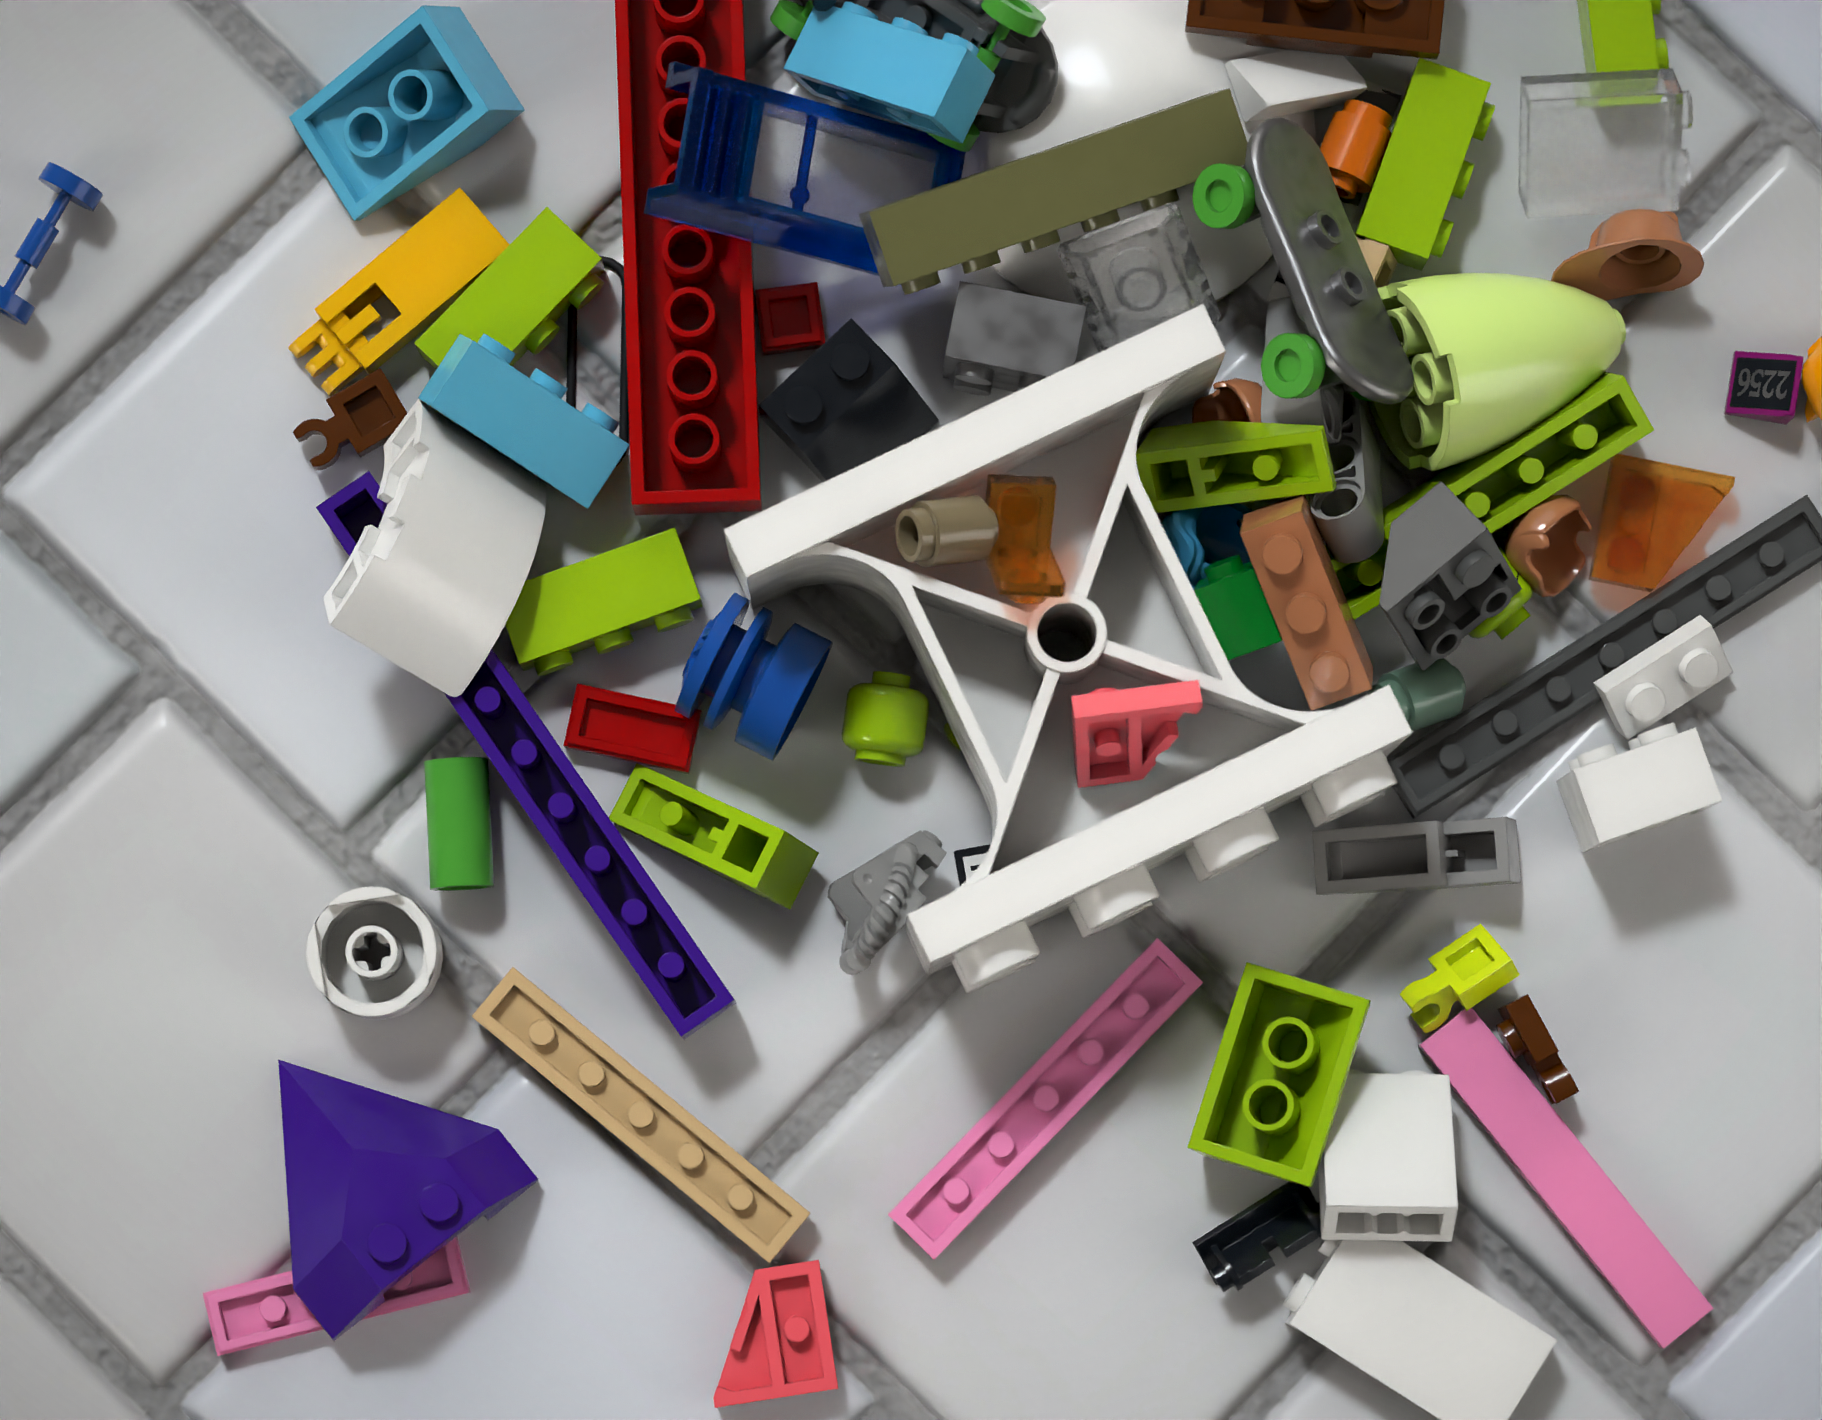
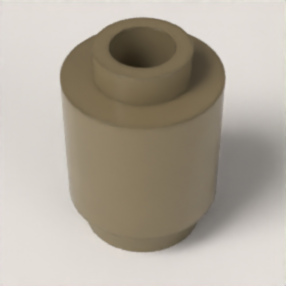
M978 495L915 502L910 509L900 512L895 526L896 543L901 556L907 562H917L922 567L982 561L989 556L999 534L996 514Z

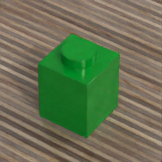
M1236 555L1215 562L1203 569L1207 578L1198 581L1194 592L1227 660L1282 641L1251 562L1243 564L1240 555Z

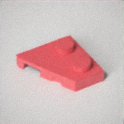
M1199 680L1122 690L1099 688L1088 694L1071 696L1074 767L1078 788L1143 780L1156 764V757L1163 751L1168 750L1178 738L1177 721L1184 712L1197 714L1202 709Z
M819 1260L755 1269L713 1397L715 1408L838 1389Z

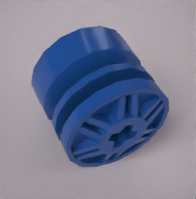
M734 592L722 611L713 620L710 619L697 640L683 670L681 693L674 711L691 719L705 696H708L713 700L703 723L704 727L713 731L732 708L742 713L736 730L735 742L774 761L796 724L821 674L833 642L794 623L777 645L772 644L766 638L772 623L773 612L763 607L748 630L741 628L750 600Z

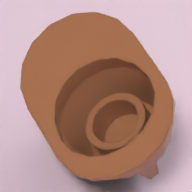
M1632 209L1614 214L1602 222L1591 234L1589 248L1564 260L1553 272L1551 281L1578 288L1607 301L1640 293L1672 291L1689 285L1701 275L1704 260L1699 250L1691 244L1683 242L1678 217L1674 212L1668 210Z

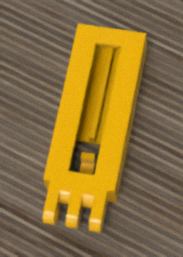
M459 187L317 306L314 310L320 319L294 340L288 349L298 359L307 354L317 344L322 348L305 365V369L314 378L334 363L339 369L331 374L321 385L329 396H333L362 371L365 370L368 375L376 371L439 318L510 244ZM385 294L388 300L400 311L401 315L368 341L362 332L372 323H377L382 319L372 304Z

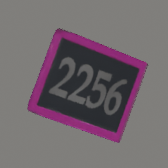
M1735 351L1733 353L1724 414L1785 425L1789 423L1795 415L1803 356Z

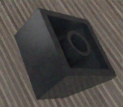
M852 318L759 404L760 418L822 482L828 481L925 435L939 422V419L898 366Z

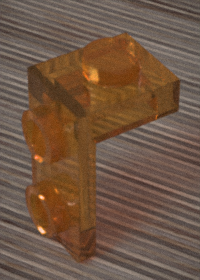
M988 474L985 502L996 514L999 534L985 561L998 593L1006 595L1007 598L1018 603L1038 604L1044 602L1046 597H1064L1066 582L1050 548L1057 487L1053 477Z

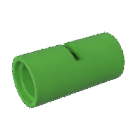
M452 757L424 761L430 890L458 891L494 887L488 758Z

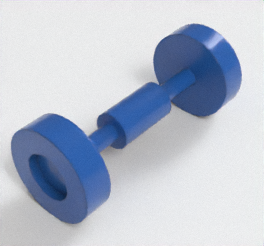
M51 162L47 163L38 179L59 195L44 220L36 219L15 254V257L19 259L18 264L4 287L0 285V313L23 325L28 323L36 308L16 295L15 292L30 267L37 269L59 233L55 225L68 203L72 201L89 211H94L103 196L102 192L82 178Z

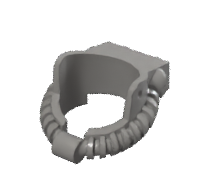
M920 830L837 879L829 886L827 897L846 921L839 959L840 968L846 974L855 975L867 969L875 954L906 924L907 914L919 909L927 898L918 890L929 878L924 870L931 866L937 868L947 854L941 848L942 842L931 832H922Z

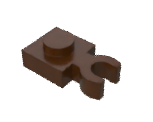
M379 368L326 399L335 416L326 421L321 419L306 420L295 428L293 434L299 443L307 440L312 435H322L326 438L327 445L325 450L309 460L316 471L324 470L338 460L341 448L350 442L360 458L385 444L407 415V411L382 369Z
M1529 995L1521 996L1498 1008L1504 1021L1497 1024L1496 1028L1503 1044L1514 1059L1523 1055L1527 1065H1531L1550 1104H1557L1578 1093L1579 1090L1558 1056L1557 1052L1559 1050Z

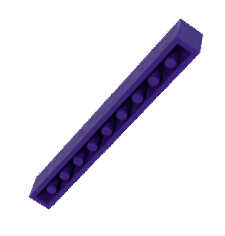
M369 471L316 506L349 556L353 552L365 526L373 525L378 528L387 503L377 498L380 486ZM491 649L476 675L460 696L452 697L446 693L444 694L679 1035L686 1039L735 1005L736 1001L495 652Z

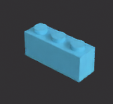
M846 1L842 8L833 6L826 11H818L813 7L784 66V69L815 96L963 143L996 76L977 58L979 49L973 43L951 33H945L942 40L928 36V32L922 27L900 17H894L891 24L880 21L873 12L852 2Z
M483 333L477 343L459 334L418 399L588 509L630 445L613 434L620 423L588 402L582 412L562 400L568 388L535 368L530 377H527L509 365L516 354L485 333Z

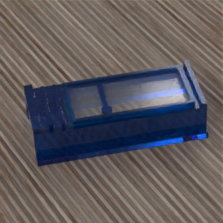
M674 61L669 63L665 88L689 95L675 180L673 183L648 188L644 214L879 276L859 214L961 179L966 152L951 148L926 132L718 74L706 68L693 67Z

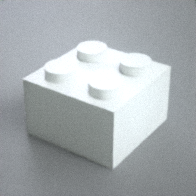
M1669 723L1637 735V738L1628 741L1631 749L1629 751L1617 754L1614 743L1580 754L1577 756V759L1568 762L1571 772L1558 779L1556 783L1582 853L1702 812L1722 801L1696 727L1678 733L1675 723Z

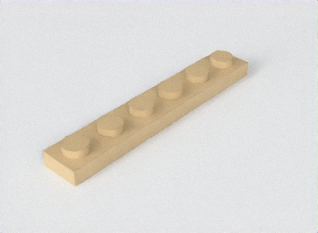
M514 967L510 969L471 1016L768 1263L775 1258L811 1214Z

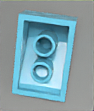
M422 5L289 118L352 219L360 221L482 146L525 111L461 8Z

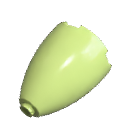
M1458 273L1427 276L1391 283L1377 289L1398 340L1409 359L1414 378L1413 390L1400 403L1385 404L1376 401H1369L1368 403L1386 444L1397 459L1407 468L1423 467L1433 471L1466 462L1494 451L1518 438L1552 416L1597 381L1620 353L1621 345L1626 339L1625 323L1620 312L1612 308L1604 299L1578 288L1542 278L1505 273Z

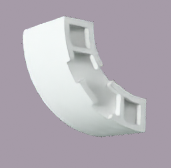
M418 399L383 446L384 469L377 498L387 503L381 522L378 528L373 525L365 526L353 552L323 597L330 626L449 696L457 697L464 692L487 658L522 591L536 554L543 528L547 498L546 482Z

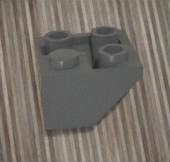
M1442 481L1391 522L1379 605L1415 663L1424 671L1437 659L1445 658L1454 652L1461 643V640L1485 619L1494 617L1502 612L1509 604L1511 598L1522 589L1488 528Z

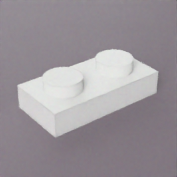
M1699 615L1593 683L1616 730L1629 740L1734 672L1712 625Z

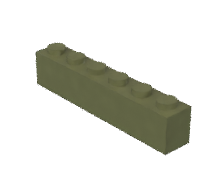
M1228 88L1208 93L860 213L859 217L883 287H894L901 284L904 295L941 283L937 271L961 263L964 274H968L1000 263L998 250L1021 243L1024 253H1028L1058 243L1061 240L1057 230L1081 222L1084 233L1120 221L1117 209L1140 201L1143 212L1176 202L1180 200L1176 189L1196 182L1200 173L1208 166L1218 163L1243 166L1245 164L1248 142L1231 90Z

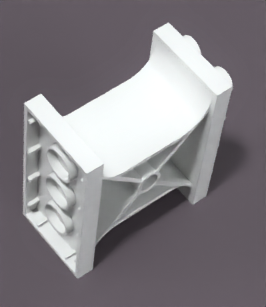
M1203 304L724 529L731 566L747 599L750 600L752 610L800 587L817 584H835L852 587L872 595L888 607L901 624L980 788L991 817V845L977 870L956 890L908 913L905 931L926 975L929 976L953 964L966 994L996 982L1037 961L1035 957L1041 953L1029 930L1031 926L1069 909L1082 937H1089L1153 905L1152 901L1159 898L1160 895L1148 871L1185 854L1199 883L1204 882L1269 850V845L1279 840L1267 815L1268 813L1301 798L1316 828L1385 795L1384 791L1398 783L1386 757L1413 732L1390 685L1345 706L1324 711L1307 712L1285 709L1253 694L1242 684L1232 670L1142 485L1136 463V445L1160 418L1199 398L1209 395L1226 353ZM978 495L996 514L999 525L998 539L993 545L989 556L982 561L922 567L917 562H907L898 550L895 537L897 517L901 511L910 509L915 502ZM1053 631L1070 633L1082 643L1086 656L1073 662L1057 661L1043 651L1038 639ZM1199 680L1202 709L1197 714L1184 712L1177 721L1178 738L1168 750L1163 751L1156 757V764L1143 780L1078 788L1074 767L1071 696L1088 694L1099 688L1122 690Z

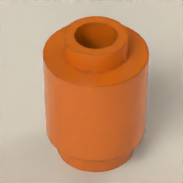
M1346 100L1342 111L1334 112L1320 146L1339 197L1354 199L1357 192L1368 193L1371 191L1392 134L1389 130L1392 117L1381 108L1359 100Z

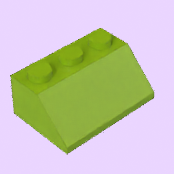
M1246 962L1187 1148L1216 1160L1312 1188L1371 1001Z

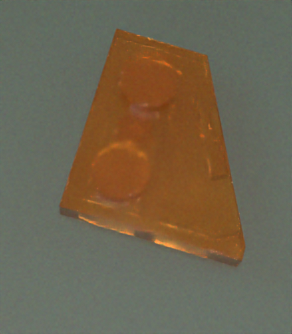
M1616 454L1611 457L1588 580L1652 592L1673 566V563L1700 531L1719 503L1733 488L1735 477L1622 454Z

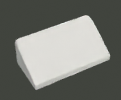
M1285 50L1229 60L1225 63L1245 123L1342 105L1346 100L1354 99L1368 88L1363 77L1343 55Z

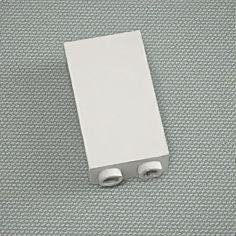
M1322 1240L1318 1251L1326 1256L1313 1278L1304 1272L1302 1273L1283 1304L1292 1311L1285 1321L1286 1324L1308 1335L1439 1420H1508L1557 1341L1554 1337L1403 1241Z

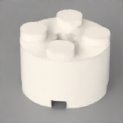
M370 886L347 891L337 896L327 905L309 933L306 956L308 969L314 984L331 1003L355 1016L382 1020L406 1014L419 1006L432 994L442 968L443 949L438 929L423 908L401 893L388 888ZM377 937L382 945L391 948L390 956L382 958L381 968L378 970H374L372 964L360 961V952L370 949V939Z

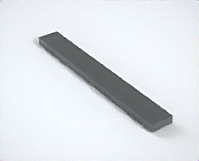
M1808 495L1792 503L1389 758L1387 761L1398 781L1392 787L1411 817L1415 819L1601 701L1602 699L1593 682L1692 619L1701 615L1714 629L1822 561V517Z

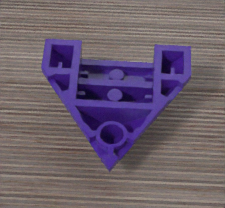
M278 1059L293 1290L331 1339L335 1341L385 1302L383 1293L480 1217L484 1216L488 1221L538 1182V1178L497 1128Z

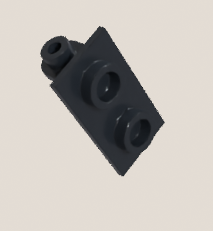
M1287 1182L1192 1243L1214 1283L1220 1287L1223 1293L1233 1286L1239 1291L1244 1288L1243 1285L1275 1266L1272 1257L1269 1255V1252L1279 1247L1285 1257L1288 1258L1316 1239H1321L1320 1202L1316 1201L1309 1187Z

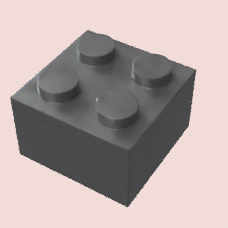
M960 281L944 356L943 378L954 380L953 388L969 394L989 396L992 388L1017 392L1074 365L1086 306Z

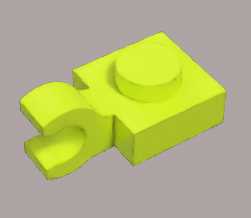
M1480 923L1428 958L1434 972L1423 979L1410 983L1401 991L1400 996L1413 1011L1410 1014L1412 1019L1424 1033H1428L1437 1029L1446 1021L1452 1005L1457 1000L1468 1011L1520 974L1512 959Z

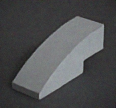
M1509 817L1448 822L1436 820L1312 831L1316 895L1398 892L1521 883L1516 819Z

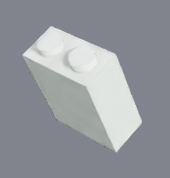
M1349 1069L1318 1167L1321 1240L1452 1242L1458 1211L1449 1075L1428 1074L1418 1070L1406 1071L1400 1074H1377Z

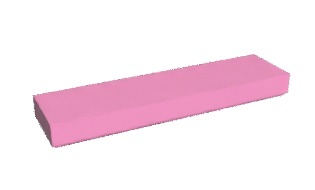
M456 1236L383 1293L385 1302L363 1319L470 1293L458 1237ZM292 1271L203 1293L217 1356L324 1330L294 1292Z

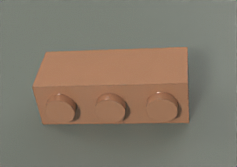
M1305 495L1293 496L1244 514L1240 530L1241 538L1310 710L1321 708L1372 689L1373 665Z

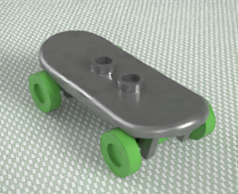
M1282 117L1264 121L1250 136L1243 167L1221 163L1210 165L1200 173L1193 189L1195 212L1198 218L1209 227L1234 229L1261 217V226L1297 314L1306 323L1308 331L1312 335L1311 337L1302 333H1283L1274 337L1266 346L1262 356L1261 372L1267 388L1281 398L1301 399L1310 396L1316 390L1342 384L1345 392H1350L1360 400L1376 401L1385 404L1400 403L1413 390L1414 378L1412 368L1398 340L1339 198L1329 166L1317 143L1297 123Z

